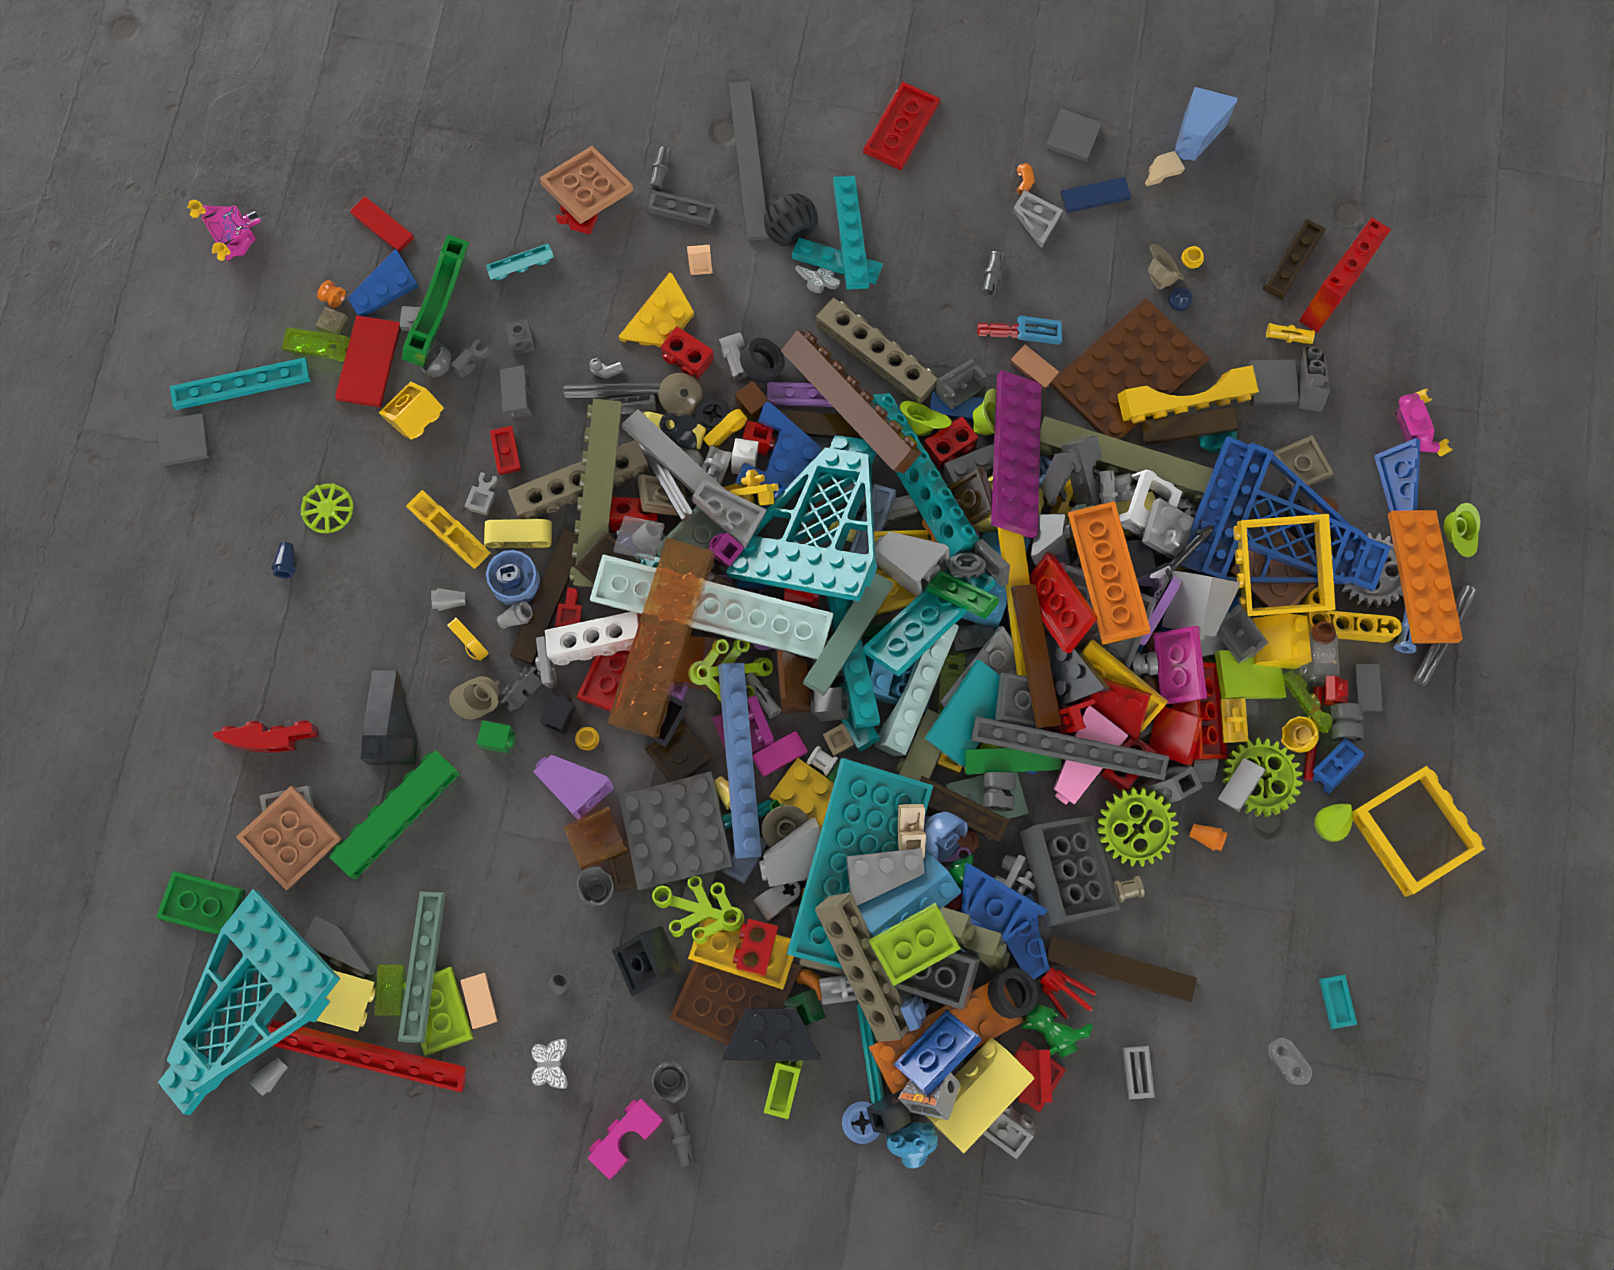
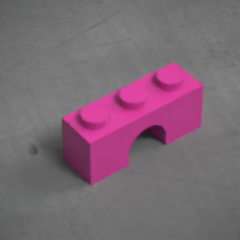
M634 1099L625 1108L624 1111L627 1114L621 1121L616 1119L607 1128L606 1131L609 1134L603 1141L598 1139L589 1148L591 1154L588 1159L609 1180L629 1160L620 1146L623 1135L629 1131H634L647 1140L664 1121L644 1099H640L638 1102Z

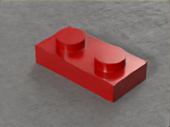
M508 426L489 430L499 476L522 471L513 427Z

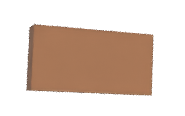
M1024 345L1010 360V364L1026 377L1040 383L1042 390H1045L1059 374L1058 370L1027 345Z

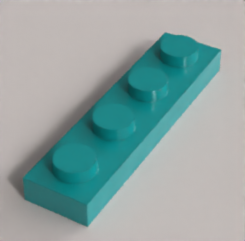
M803 238L798 239L792 252V259L844 275L841 250ZM866 258L869 283L876 285L883 263Z

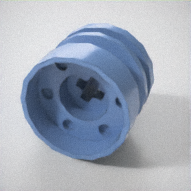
M516 550L503 551L494 556L488 564L486 571L487 583L500 602L512 606L518 601L529 603L535 598L540 586V577L531 558L526 554ZM505 564L518 566L522 575L520 583L511 588L502 587L496 576L497 570Z

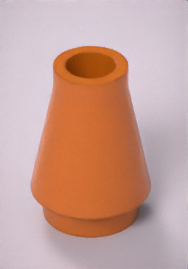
M1194 823L1189 837L1213 851L1215 849L1222 851L1228 833L1222 831V828L1202 826Z

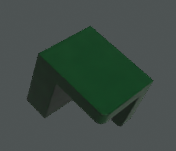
M815 989L783 1001L785 1008L798 1009L805 1026L826 1018Z

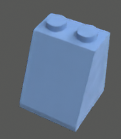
M1195 87L1186 108L1174 150L1178 157L1184 160L1195 161L1226 127L1238 98Z

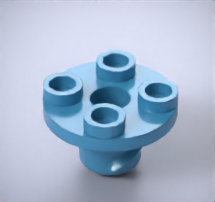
M910 1122L891 1135H887V1147L893 1154L901 1157L904 1166L918 1168L925 1163L928 1154L936 1149L938 1135L932 1123Z

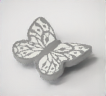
M798 265L795 268L808 281L807 288L814 293H822L825 286L829 289H837L840 284L839 279L833 277V271L821 267L817 271H812Z
M566 1039L554 1040L547 1047L542 1044H535L532 1047L531 1054L537 1062V1068L533 1071L531 1077L532 1083L535 1086H542L548 1082L554 1088L566 1089L568 1087L567 1077L561 1068V1059L565 1055L568 1046Z

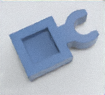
M916 994L907 997L900 1008L910 1031L920 1028L926 1018L925 1010L929 1008L928 1003H923L922 996Z

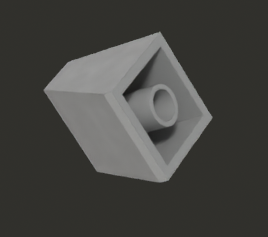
M891 531L885 536H881L875 542L877 567L916 597L926 589L927 584L940 570L944 572L948 568L950 555L949 547L945 544Z
M1173 571L1171 581L1176 576L1181 579L1182 583L1164 613L1162 627L1175 630L1199 626L1200 639L1205 640V635L1215 637L1239 589L1240 583L1210 576Z
M815 818L808 820L762 853L764 860L759 861L762 879L768 880L769 887L808 879L820 836L819 826Z

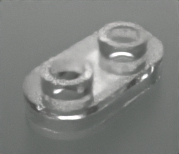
M1278 1038L1270 1043L1268 1048L1269 1056L1288 1082L1293 1085L1307 1084L1311 1080L1312 1069L1296 1046L1286 1038ZM1279 1046L1283 1047L1284 1049L1283 1056H1280L1277 1053V1049ZM1294 1068H1298L1300 1070L1299 1077L1294 1076Z

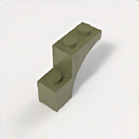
M944 907L940 908L942 916L961 949L981 957L980 960L993 973L1001 972L1002 968L1008 965L1010 953H1008L1001 933L973 925L968 914Z

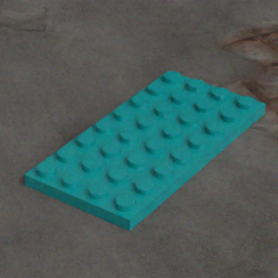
M841 758L787 951L788 955L843 969L815 908L830 896L850 893L847 856L899 851L898 806L904 804H923L926 814L933 785Z

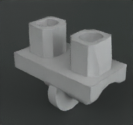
M711 446L702 468L720 485L732 459V453Z
M1006 855L1001 867L1010 872L1007 880L996 876L994 879L1022 895L1026 889L1033 891L1035 884L1030 882L1033 873L1027 871L1029 864L1026 861V857L1018 855L1016 858Z
M847 976L819 979L823 1005L858 1000Z

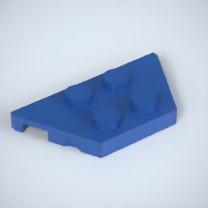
M966 863L961 913L968 914L973 925L1001 933L1005 942L1014 936L1016 931L1027 927L1029 921L1047 912V909L971 864Z

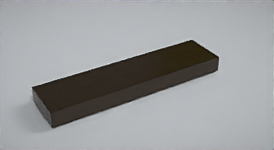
M1306 218L1263 290L1283 300L1326 229Z
M1235 407L1142 421L1145 445L1238 431Z
M921 776L919 781L933 785L928 803L929 807L940 813H952L964 820L968 827L1000 842L1010 822L1009 819Z

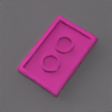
M1199 626L1153 634L1158 661L1160 695L1168 701L1166 705L1207 699Z

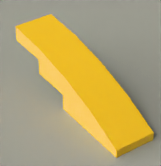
M423 490L406 505L408 510L474 570L491 554L459 521L455 520Z

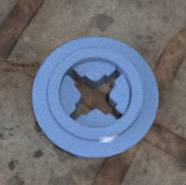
M856 1102L850 1105L843 1114L842 1127L844 1133L853 1142L866 1144L875 1140L880 1134L873 1132L871 1123L865 1126L864 1134H862L860 1126L851 1125V1122L859 1120L860 1111H862L865 1119H869L867 1107L872 1105L871 1103Z

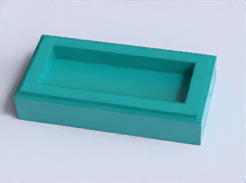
M1346 975L1319 979L1330 1029L1357 1025Z

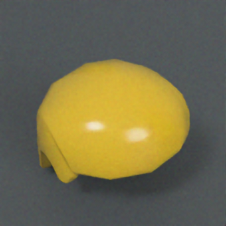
M1295 717L1282 727L1281 742L1291 751L1298 753L1307 752L1314 748L1318 742V727L1315 722L1307 717Z

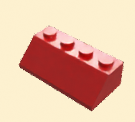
M1203 662L1207 699L1171 705L1174 709L1203 718L1193 760L1228 759L1227 743H1223L1220 710V699L1222 698L1216 663Z

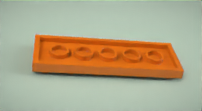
M1115 501L1068 512L1093 611L1098 617L1096 623L1102 645L1151 634Z
M1390 511L1388 519L1412 643H1459L1463 638L1437 511Z
M989 981L971 991L968 1005L963 1010L945 1005L926 1015L920 1028L912 1031L909 1030L902 1039L877 1042L868 1048L890 1092L894 1094L905 1088L910 1081L896 1068L894 1063L946 1010L951 1012L980 1037L981 1041L975 1048L986 1043L991 1037L995 1038L1023 1022L1022 1017L1008 1019L1002 1017L993 1009L988 997ZM1004 984L1005 998L1013 1007H1016Z

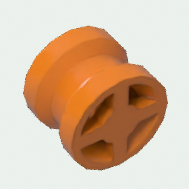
M330 280L322 283L317 292V298L322 302L326 301L333 309L338 308L346 296L345 289L336 287L334 282Z

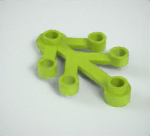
M724 639L714 641L712 649L704 660L692 663L688 670L689 679L696 685L705 684L717 695L719 701H721L720 684L713 678L714 676H719L718 666H711L719 654H724L729 649L728 642ZM736 639L732 649L722 663H734L741 652H746L749 649L750 642L742 641L744 647L741 649L739 643L742 640ZM719 643L723 646L722 651L718 649ZM766 657L757 658L753 663L744 664L745 673H755L758 677H764L771 674L773 664ZM764 663L766 664V671L763 669ZM700 669L703 670V676H702V677L699 675V670H700ZM746 685V689L749 692L747 698L754 696L755 691L753 687Z
M699 876L690 877L687 882L690 891L694 892L699 903L673 896L667 886H659L652 893L655 905L660 908L672 906L694 913L681 920H673L670 923L669 930L675 937L682 936L685 929L708 918L717 921L704 928L697 927L693 930L692 937L697 944H704L708 936L723 929L729 932L737 931L744 924L743 912L736 907H731L726 897V889L722 883H714L710 888L712 897L718 900L722 910L712 908L703 889L702 879ZM695 881L700 882L697 887L691 886ZM717 888H721V889H722V892H721V893H719V894H715V893H714L715 889H717ZM661 897H668L666 901L660 902ZM731 917L736 918L734 923H729L728 920ZM676 925L681 926L679 931H673V928ZM698 933H704V936L702 938H696V935Z

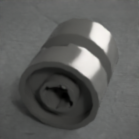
M1341 703L1330 707L1331 721L1336 723L1331 729L1333 741L1342 742L1346 738L1350 742H1358L1365 739L1363 725L1358 723L1363 720V706L1361 704Z
M1004 772L984 773L983 788L987 792L983 794L982 806L991 811H1013L1015 796L1011 794V791L1015 789V775Z

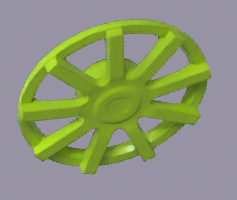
M334 483L316 485L315 488L303 497L300 513L305 524L310 529L319 533H333L342 529L351 519L353 501L350 494L344 488ZM330 489L327 499L324 498L321 490ZM335 490L343 493L340 497L332 500ZM318 492L321 501L317 502L310 499L311 496ZM348 499L349 507L337 506L342 500ZM307 503L317 506L315 509L306 511ZM338 511L349 512L345 521L336 515ZM318 513V516L310 523L307 516ZM334 517L341 525L330 529V519ZM321 518H325V530L316 527Z

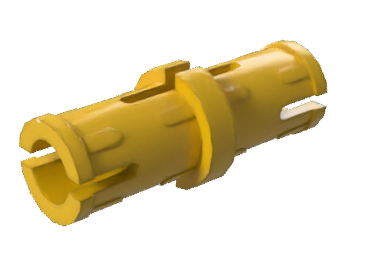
M1269 323L1266 331L1267 338L1282 339L1286 343L1293 341L1311 345L1315 336V331L1298 329L1294 325L1287 327Z

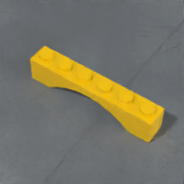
M1252 365L1231 369L1223 374L1209 390L1196 395H1168L1148 386L1126 389L1117 396L1123 422L1132 420V423H1139L1145 421V417L1149 416L1159 419L1166 417L1167 413L1170 412L1180 415L1189 412L1188 409L1195 408L1196 411L1208 409L1211 404L1221 407L1230 404L1232 400H1237L1238 403L1251 400V396L1258 393L1259 390Z

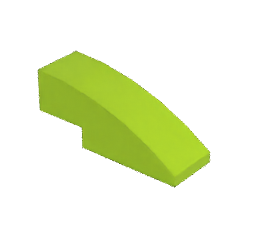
M776 1061L764 1113L785 1119L789 1118L803 1061Z

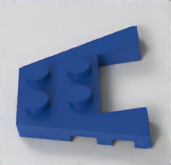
M767 401L764 403L758 422L779 431L768 465L764 472L744 463L741 466L735 484L744 486L741 479L746 477L748 470L755 469L759 475H764L765 481L760 482V485H770L774 481H778L787 488L820 454L822 448L774 405Z

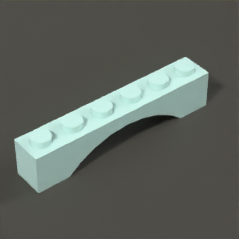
M954 624L915 661L908 683L897 705L883 724L879 733L881 740L875 743V747L894 757L906 755L959 628L958 625Z

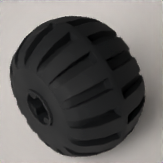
M798 193L787 195L776 201L764 216V227L768 237L776 244L784 247L793 245L799 238L804 239L809 236L818 223L815 205L806 196Z

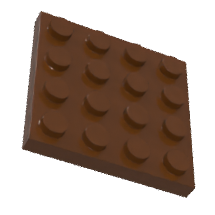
M694 962L669 1019L729 1045L746 1008H784L783 1001L788 999L801 966L795 963L791 964L784 989L781 990Z

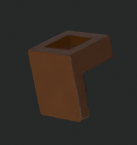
M753 381L735 393V403L740 407H745L751 415L763 408L765 402H770Z

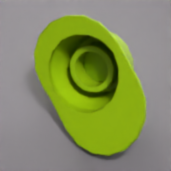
M996 389L988 390L983 403L973 411V431L975 434L985 436L995 434Z
M905 401L900 405L901 412L917 436H927L935 428H947L952 423L948 416L929 409L918 402Z
M1463 503L1454 512L1446 516L1443 529L1447 540L1454 544L1458 553L1464 557H1471L1476 553L1478 547L1480 516L1476 507L1469 503Z

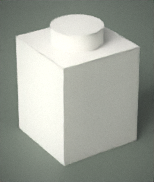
M735 438L731 473L739 474L744 463L756 468L758 442Z

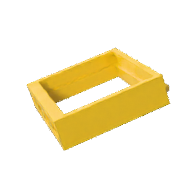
M1329 514L1237 521V526H1234V539L1238 540L1239 550L1235 551L1236 564H1240V574H1237V582L1240 583L1239 588L1242 591V597H1239L1238 603L1239 605L1241 604L1248 616L1335 610ZM1314 523L1320 603L1252 608L1247 528Z
M1428 766L1416 771L1353 811V822L1405 897L1415 894L1485 849L1480 836L1472 831L1467 824L1466 816L1461 811H1458L1453 804L1452 796L1442 788L1438 782V776ZM1417 780H1420L1468 850L1416 882L1368 811Z

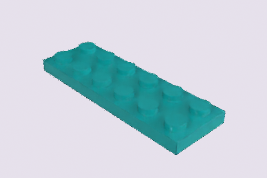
M947 568L944 572L951 575V572ZM986 573L979 574L978 578L970 577L968 580L966 577L960 579L986 592H989L996 585L995 579ZM926 588L863 647V652L899 677L968 611L928 592Z

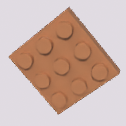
M593 146L539 178L540 184L580 224L633 191V185Z
M1273 526L1268 533L1277 530V526ZM1285 529L1290 542L1297 539ZM1280 532L1269 536L1274 548L1285 544ZM1261 539L1257 542L1260 545L1268 547L1265 539ZM1301 542L1292 544L1297 557L1307 553ZM1287 547L1278 550V552L1290 556ZM1249 550L1250 577H1259L1265 558ZM1309 556L1300 559L1303 562L1313 565ZM1271 560L1265 577L1311 578V575ZM1235 564L1229 570L1233 577H1237V574H1240V564ZM1251 583V594L1265 607L1296 605L1316 584Z
M290 786L236 836L286 891L295 885L343 840L336 830L294 786Z

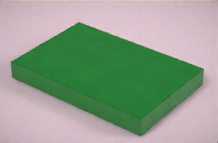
M172 871L156 918L219 935L222 927L240 906L245 890Z

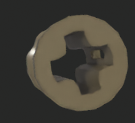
M1139 876L1124 882L1114 881V889L1119 903L1124 902L1128 898L1136 896L1141 898L1145 896L1144 887Z

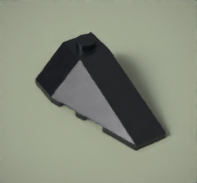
M372 671L361 745V760L367 765H416L417 739L412 728L411 718L406 707L397 671Z

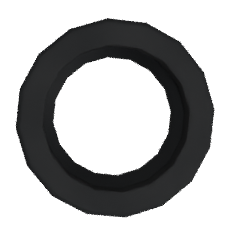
M766 338L752 339L740 353V363L743 370L750 378L760 383L773 381L785 366V359L779 347ZM753 352L762 354L769 361L771 369L762 366L756 360Z
M1009 968L1001 971L992 977L988 985L990 1004L1002 1017L1008 1019L1021 1017L1031 1012L1037 1003L1038 991L1036 983L1031 975L1022 969ZM1006 979L1013 980L1021 990L1022 1004L1018 1008L1013 1007L1005 998L1003 987Z

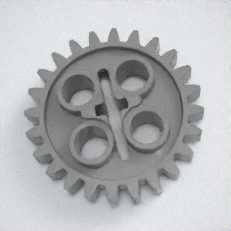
M1368 533L1367 537L1373 539L1371 533ZM1378 533L1377 537L1373 540L1391 546L1387 559H1390L1391 562L1384 564L1376 586L1377 589L1370 591L1352 583L1337 584L1344 585L1341 593L1350 592L1349 600L1356 597L1357 605L1362 600L1366 601L1367 608H1369L1372 602H1374L1376 608H1379L1382 601L1386 606H1389L1391 599L1397 602L1399 595L1403 596L1394 545L1390 543V536L1385 540H1381V533ZM1390 569L1394 571L1396 576H1388L1385 570Z

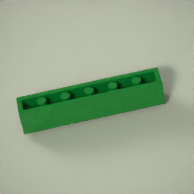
M436 750L433 753L426 754L420 762L421 765L415 771L411 770L403 778L404 782L398 788L395 787L390 790L385 797L386 800L380 806L377 805L372 808L368 813L369 817L362 824L359 823L350 831L351 835L333 848V853L329 857L349 877L356 880L460 775Z

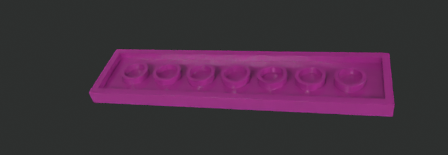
M1001 370L997 374L991 525L1034 538L1038 534L1041 384Z

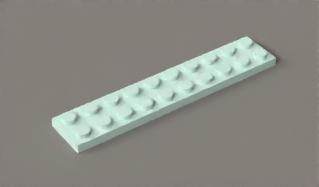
M602 555L590 597L591 602L636 612L645 616L777 650H784L816 660L825 648L834 615L831 612L607 555Z

